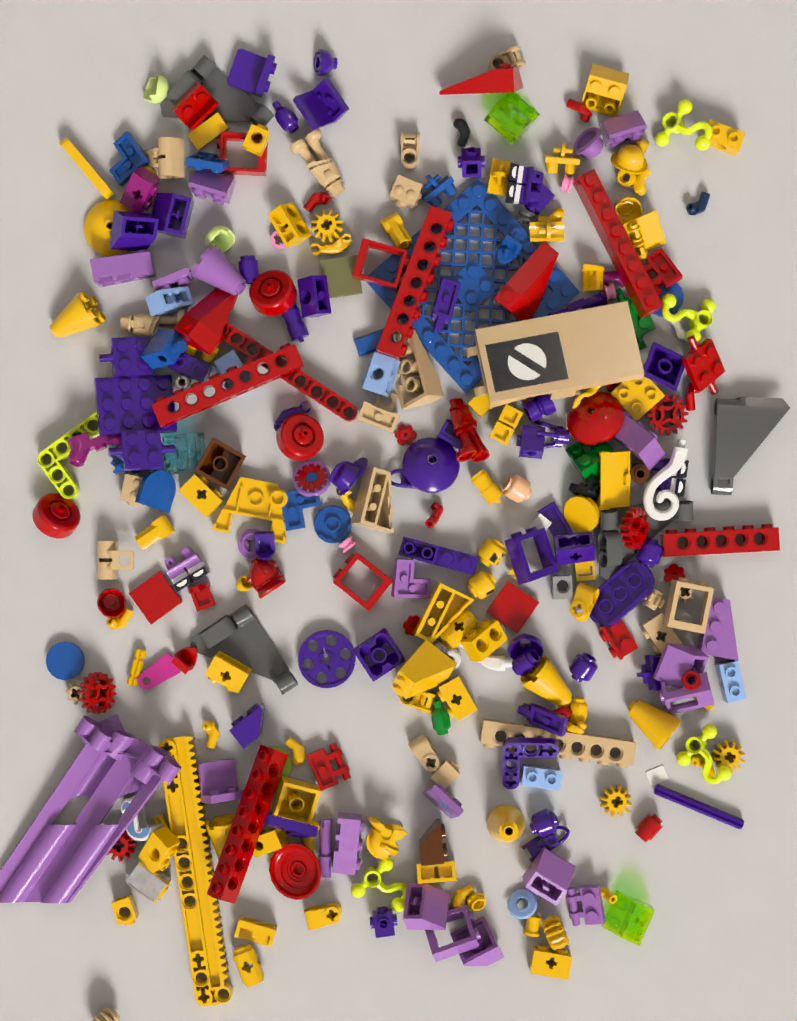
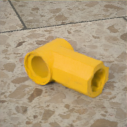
M397 212L380 220L385 233L391 237L397 248L404 250L409 248L413 242Z
M165 515L150 524L151 526L134 536L136 542L143 550L149 548L158 540H163L175 531Z

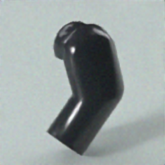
M457 118L453 122V126L460 133L456 144L465 147L471 131L465 119Z

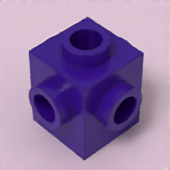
M462 148L461 156H458V168L462 169V178L481 177L482 167H485V155L481 156L480 148Z
M387 906L376 908V911H373V917H370V927L375 929L376 938L395 936L394 926L398 925L397 915L393 914L392 908L388 909Z

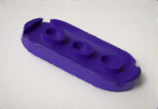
M630 562L623 565L598 588L600 590L599 596L593 606L590 618L601 626H612L622 620L652 592L655 579L650 568L639 562Z

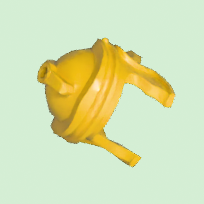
M368 816L367 819L372 825L370 833L366 836L368 851L373 857L378 859H386L389 855L395 857L400 852L397 849L399 846L396 844V841L408 835V832L404 831V828L399 825H386L380 823L377 817Z

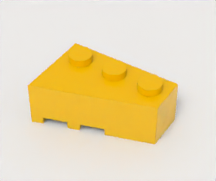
M437 582L413 634L433 643L474 599Z

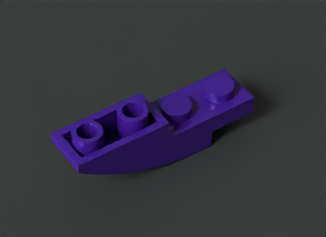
M404 536L398 554L470 575H474L479 559L478 556Z

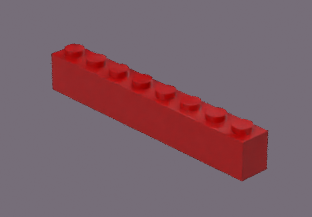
M595 169L577 176L573 185L640 318L642 319L657 312L663 304Z

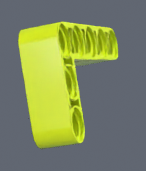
M97 412L45 448L37 456L38 464L63 498L75 499L80 494L78 484L62 463L71 451L67 441L74 437L77 432L82 434L87 432L89 439L98 436L99 426L95 431L90 429L92 421L98 422ZM62 443L67 445L65 453H60L59 446ZM47 454L52 457V461L48 465L43 461L44 456ZM57 470L63 472V477L60 480L55 479L54 474ZM69 485H72L74 488V493L71 496L66 494V488Z

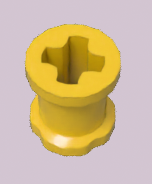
M533 914L527 918L526 926L522 933L531 937H539L538 930L543 917Z

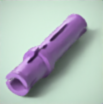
M328 818L320 819V856H318V860H320L321 878H331V860H333L331 855L332 819Z

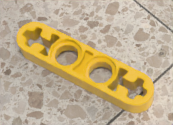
M67 137L59 142L106 200L114 195Z

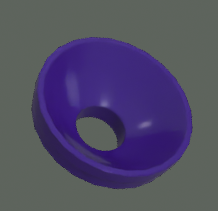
M527 633L520 634L512 639L508 648L509 656L513 660L526 650H535L540 658L544 651L541 640ZM522 640H530L528 644L520 643Z

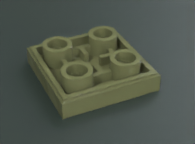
M358 255L320 260L321 275L327 276L329 298L363 294L361 280L352 277Z

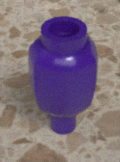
M278 100L275 101L272 106L276 110L275 118L281 128L289 131L290 134L296 132L299 129L297 116L289 107L282 106Z

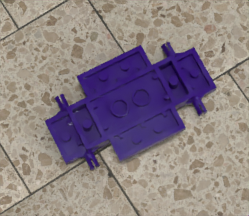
M150 337L111 338L110 354H99V362H111L113 377L94 379L99 436L119 435L120 448H108V455H120L124 471L163 469L164 453H175V445H163L160 433L177 432V422L162 428L151 406L155 403L154 400L165 396L168 398L173 396L172 375L153 376L154 370L141 358V354L150 342ZM174 402L169 406V411L175 412Z

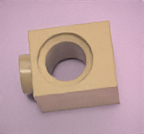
M445 759L430 774V778L437 785L440 784L446 789L460 775L458 771L460 767L453 760L449 762Z

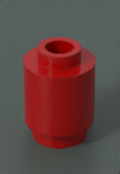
M648 814L637 826L635 833L644 842L652 840L663 828L661 825L663 821L656 814L652 816Z

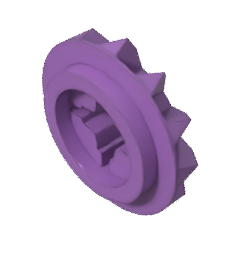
M248 529L238 539V549L248 559H258L255 547L248 551L250 544L246 541V539L253 541L255 539V532H260L258 529Z

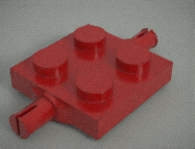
M694 335L689 336L687 340L691 349L681 360L695 392H701L708 386L711 395L717 394L719 391L715 381L725 372L715 345L712 339H705L702 343L698 344Z

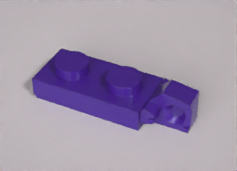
M444 277L441 278L431 314V320L435 321L432 331L442 332L444 324L448 325L449 320H451L461 285L460 282Z
M523 703L521 706L519 705L517 713L526 716L529 724L560 737L565 735L569 717L533 703L530 705Z

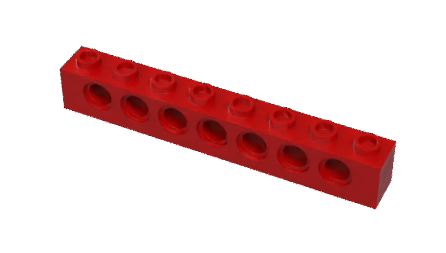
M430 205L376 349L378 353L396 358L397 360H400L401 356H405L408 349L406 345L407 340L412 338L415 330L413 327L414 321H418L421 314L420 305L426 301L428 295L426 289L428 284L431 285L434 280L435 274L433 270L435 266L438 267L442 256L439 254L441 249H445L448 238L446 236L448 230L451 231L455 223L451 212ZM436 226L442 228L438 234L432 232V229ZM429 244L435 245V249L431 252L425 250ZM427 262L429 265L425 270H421L418 268L420 263ZM421 280L422 284L420 287L414 288L412 287L413 281ZM408 298L415 299V303L413 305H405V301ZM401 316H408V321L405 324L398 322ZM399 333L402 335L400 341H392L394 334Z
M287 343L279 347L280 350L277 352L268 351L262 354V358L255 360V358L249 359L244 362V366L239 368L233 366L228 368L225 374H214L208 377L209 380L201 383V381L195 382L190 385L191 388L185 391L179 389L174 391L171 397L166 398L163 396L154 400L155 403L151 406L160 426L164 428L305 368L296 345ZM279 357H284L287 360L284 366L276 364V360ZM260 365H267L269 367L268 372L265 374L259 373L258 368ZM244 372L251 374V378L246 382L240 379L241 374ZM225 380L233 381V386L230 389L223 388L222 384ZM208 387L215 389V393L211 397L205 396V390ZM196 395V403L188 404V396ZM173 402L179 404V409L176 412L169 411V406Z
M260 745L207 895L229 903H236L263 827L265 814L268 813L288 754Z

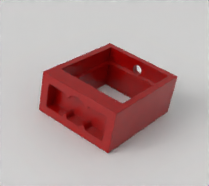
M221 132V137H217V149H220V155L216 156V158L226 159L227 141L244 142L247 133ZM255 135L252 141L259 143L263 137ZM268 143L262 157L258 156L257 169L229 167L220 174L266 176Z
M363 238L352 277L397 290L404 277L402 275L403 267L407 268L410 257L407 256V250ZM369 248L401 257L394 283L362 274Z
M358 552L355 555L351 553L345 561L347 563L346 567L343 570L339 568L334 574L333 578H335V581L333 583L370 611L393 580ZM357 560L361 561L384 580L367 602L340 582Z

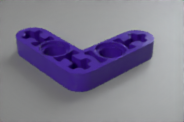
M509 737L503 742V786L507 789H515L519 786L520 757L554 758L559 754L558 741L552 738ZM532 744L536 746V749L529 751L526 749V746ZM510 745H514L513 754H510ZM509 760H513L517 764L515 766L510 767L506 764V762ZM509 773H513L512 782L509 781Z
M265 814L263 823L266 826L285 830L286 835L298 838L317 837L319 828Z

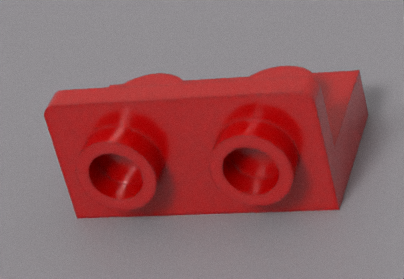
M197 82L171 110L189 129L194 130L215 110L219 103Z
M622 620L612 626H598L601 630L598 634L603 642L607 641L610 648L608 650L613 658L617 657L619 660H622L624 656L639 648Z

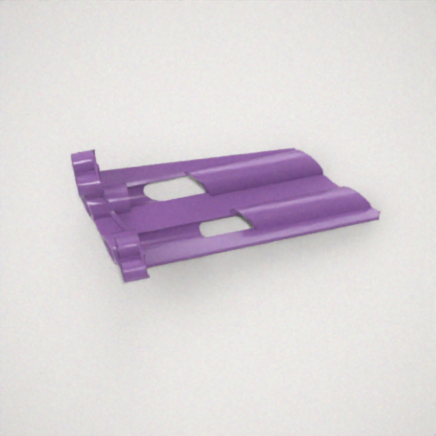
M83 716L73 732L83 739L82 742L85 745L1 868L0 903H70L161 782L164 780L170 785L176 777L181 766L171 756V752L141 741L130 733L111 729L88 716ZM137 792L116 824H101L119 798L126 794ZM81 795L89 797V801L73 824H53L70 799Z

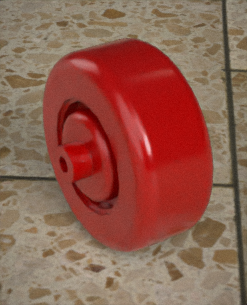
M269 270L261 273L253 280L249 289V297L259 313L266 316H277L285 313L293 306L297 297V290L293 280L287 273L280 270Z
M298 413L289 416L280 424L276 440L279 449L286 457L294 461H306L321 450L324 442V433L317 420L307 414Z
M49 493L42 496L32 512V518L36 527L43 534L56 539L69 537L75 531L81 519L77 505L71 499L63 498L58 493Z

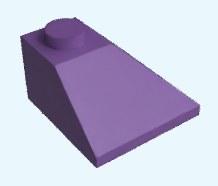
M483 916L472 923L474 928H478L481 937L478 940L480 947L459 954L464 966H489L504 958L501 948ZM467 925L450 934L453 942L471 937Z

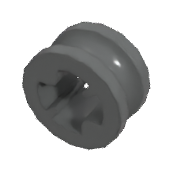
M519 210L518 222L528 225L529 222H534L532 220L535 217L534 213Z

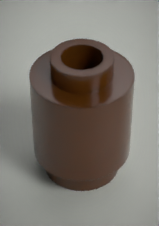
M636 463L630 467L632 481L644 483L648 480L650 472L645 465ZM642 470V476L640 478L637 477V472Z

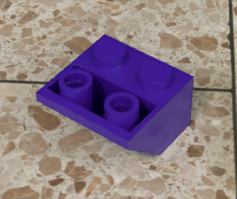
M157 193L152 210V215L159 218L157 232L185 239L193 210V199L174 193Z
M114 210L109 249L147 250L156 239L159 218L150 213Z
M256 703L246 711L247 716L243 717L241 715L231 723L233 727L229 731L243 749L262 733L265 711L263 703L261 705Z

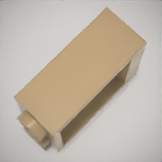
M679 577L678 580L672 579L663 625L705 634L714 588L709 587V583L697 581V584L690 583V579ZM681 587L705 591L698 624L674 619Z

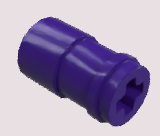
M293 305L282 314V318H284L291 341L299 340L301 343L304 341L303 338L309 336V332L305 322L302 320L297 305Z

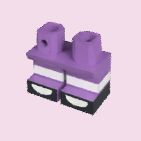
M189 546L179 551L184 558L183 562L178 563L174 555L164 560L168 569L166 573L171 578L177 592L210 573L198 553L195 554Z

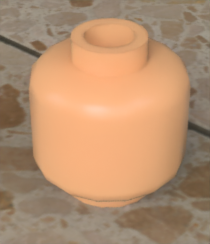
M517 474L508 476L502 486L504 495L517 503L522 502L524 499L527 500L532 493L530 489L531 483Z

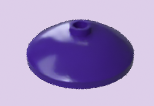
M422 438L407 448L403 456L402 469L405 478L414 488L427 493H437L446 490L455 482L459 473L460 462L456 459V451L447 442L438 438ZM433 458L436 462L431 463L429 459Z

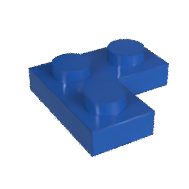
M128 131L113 143L123 158L109 170L121 186L130 180L132 173L141 166L145 167L150 162L132 134Z
M198 151L186 158V166H192L194 170H204L205 168L211 169L213 173H222V171L229 168V160L216 158L217 154Z
M297 490L286 492L288 501L282 507L286 531L306 528L302 509L321 506L320 497L315 495L306 497L299 494Z

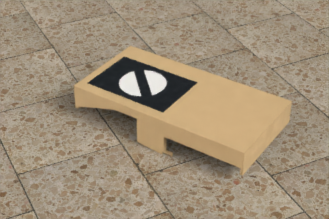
M628 301L475 329L476 346L466 349L467 358L474 355L478 356L484 386L474 389L475 398L487 395L490 409L544 394H550V400L573 397L574 395L581 394L577 390L636 379L643 380L645 374Z

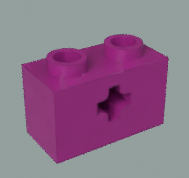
M139 167L132 173L119 203L133 212L142 213L143 211H148L153 203L151 201L152 196H155L159 190L158 183L161 178L144 167Z

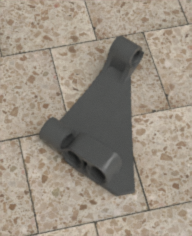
M205 55L178 80L160 104L163 117L178 118L171 108L199 82L211 97L219 103L215 110L204 120H208L218 112L224 121L251 122L255 126L257 124L266 126L275 115L265 105L259 104L244 91L229 86L227 84L228 77L218 70L216 65Z
M739 397L736 399L715 400L714 414L717 416L714 474L711 479V495L732 494L735 475L790 409L783 398Z
M671 501L653 504L656 509L665 511L671 506ZM679 501V508L676 514L665 521L655 520L648 515L646 520L649 522V532L646 533L647 538H653L672 521L693 520V501ZM643 504L600 511L601 532L597 537L599 575L604 579L608 580L637 553L636 549H628V547L624 546L625 542L621 541L623 535H620V525L623 524L622 517H625V511H628V508L637 507L645 510Z
M247 604L230 615L223 616L191 638L190 647L196 646L199 654L214 658L220 650L251 668L252 673L273 680L282 695L298 685L289 667Z

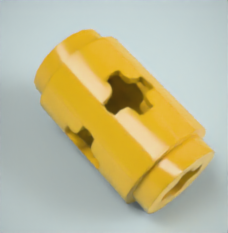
M465 610L438 639L449 650L457 648L466 637L465 635L477 628L478 621L476 617Z
M250 943L232 950L235 965L239 970L242 983L246 987H251L264 981L263 969L258 961L254 947H251ZM246 962H247L248 964H251V963H252V966H253V967H251V968H249L248 966L245 967V966H244V963H246Z

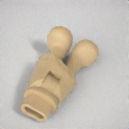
M316 129L310 132L305 137V140L301 138L289 148L293 153H299L308 163L305 167L310 169L309 172L326 188V192L329 191L335 197L346 189L341 183L343 180L340 179V173L335 165V161L333 162V159L326 155L319 143L322 132L320 129ZM307 144L312 148V150L314 151V153L320 161H316L314 159V157L312 156L307 147Z
M180 309L177 315L151 316L150 313H137L121 316L120 331L153 338L158 329L174 330L173 328L158 326L159 324L176 325L187 310Z

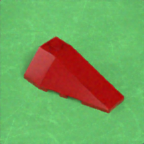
M503 63L496 69L440 90L439 94L516 92L523 88V82L518 66L512 67V63Z
M543 242L494 298L495 302L519 321L531 319L538 310L559 253Z
M219 288L214 289L186 312L173 329L186 341L187 345L211 355L222 341L224 327L229 322L228 316L234 308L238 294L234 296Z

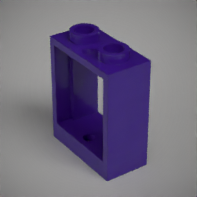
M535 526L526 529V534L522 535L520 531L511 534V539L504 541L518 585L559 572L545 528L537 530ZM530 537L534 539L543 567L533 572H530L521 544V540Z

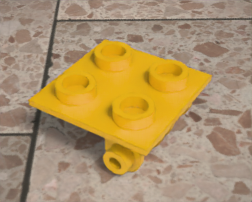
M657 210L622 224L640 259L647 257V251L666 243Z
M643 377V380L636 379L622 382L611 392L635 421L640 419L665 396L653 381L647 377Z

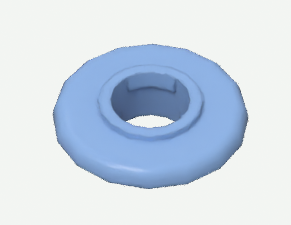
M527 889L514 891L509 896L507 902L510 914L518 919L531 917L538 906L536 896ZM520 900H527L528 905L526 908L519 909L517 907Z

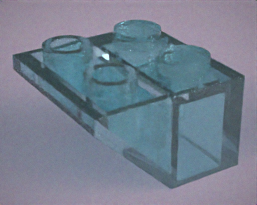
M204 432L162 437L163 445H175V453H164L165 471L171 475L195 473L194 469L206 449Z

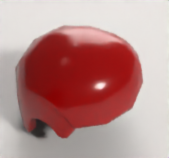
M115 588L105 589L98 596V610L106 617H119L126 610L125 595Z

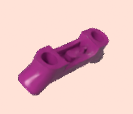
M86 432L72 437L67 441L71 448L67 459L71 465L81 467L84 465L90 451H102L107 448V445L113 443L114 445H119V435L97 436L89 439Z

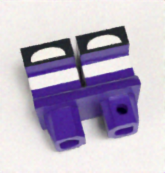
M511 163L505 203L528 205L529 202H539L541 191L532 190L531 184H542L544 173L535 171L534 167H524Z
M664 458L652 470L660 471L669 463L670 458ZM685 460L683 466L672 475V477H678V479L671 477L666 479L657 487L658 493L667 489L673 491L678 497H684L686 479L680 478L687 477L689 460Z

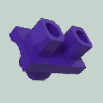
M646 655L645 664L641 665L642 672H637L636 674L637 677L643 678V684H648V690L659 691L662 688L661 682L655 680L653 675L661 657L655 655Z

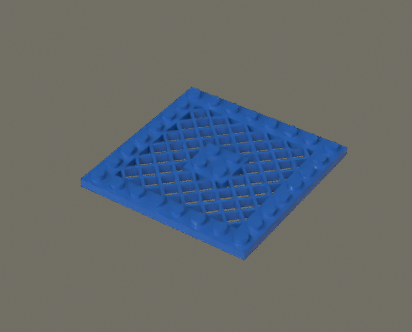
M479 178L443 209L451 212L455 220L453 236H446L448 239L453 240V249H441L439 255L442 256V253H452V263L440 261L438 275L434 276V279H437V289H426L428 292H438L442 277L461 283L457 299L462 304L456 303L455 307H463L462 317L451 318V320L462 321L461 331L451 330V320H449L448 330L440 332L447 333V343L438 332L432 331L433 327L426 320L431 319L432 315L424 314L425 305L434 306L435 302H422V315L420 314L418 321L415 320L413 324L423 347L465 394L483 379L478 357L476 358V355H474L473 358H463V348L476 346L475 332L464 331L465 321L475 322V329H478V322H488V327H491L492 323L507 324L518 322V319L505 320L506 310L501 306H493V296L499 293L495 292L499 288L496 283H504L505 286L509 281L508 270H519L522 266V260L527 261L539 247L536 242H529V234L493 194L487 193V187ZM468 214V223H458ZM471 214H481V224L471 223ZM484 216H486L493 225L484 224ZM436 226L432 229V232L438 234L442 228ZM457 227H467V237L456 236ZM470 227L481 228L480 237H470ZM484 228L494 229V238H483ZM421 229L411 237L413 243L410 244L409 248L405 249L407 250V256L410 258ZM497 230L504 237L507 234L512 236L515 231L525 237L521 242L523 247L517 255L519 257V267L509 266V263L506 266L495 265L497 254L496 242L502 243L504 240L497 238ZM456 240H466V250L456 249ZM469 241H480V250H469ZM483 242H493V252L482 251ZM429 244L425 250L431 252L435 248H430L433 244ZM455 253L466 254L465 263H455ZM392 254L368 276L392 282L395 279L401 257ZM469 254L479 255V264L475 259L468 263ZM482 255H492V265H483ZM422 262L419 265H425V270L427 268V265L429 264L427 262ZM556 264L542 296L543 300L531 319L548 316L550 312L552 314L561 310L580 293ZM441 266H452L451 276L440 275ZM454 267H464L454 276ZM483 268L492 269L491 277L484 271ZM495 269L505 270V279H494ZM367 282L384 303L392 309L400 286H398L397 290ZM548 287L552 290L550 294H548ZM490 296V305H480ZM409 298V300L407 299L405 301V305L411 306L415 303V301H412V298ZM465 308L470 313L476 309V317L466 318ZM479 309H489V319L478 318ZM492 309L503 310L502 320L492 319ZM403 315L399 320L405 324L408 321V316ZM450 334H461L460 344H450ZM464 335H474V345L463 344ZM451 347L460 348V357ZM463 361L472 363L467 366Z

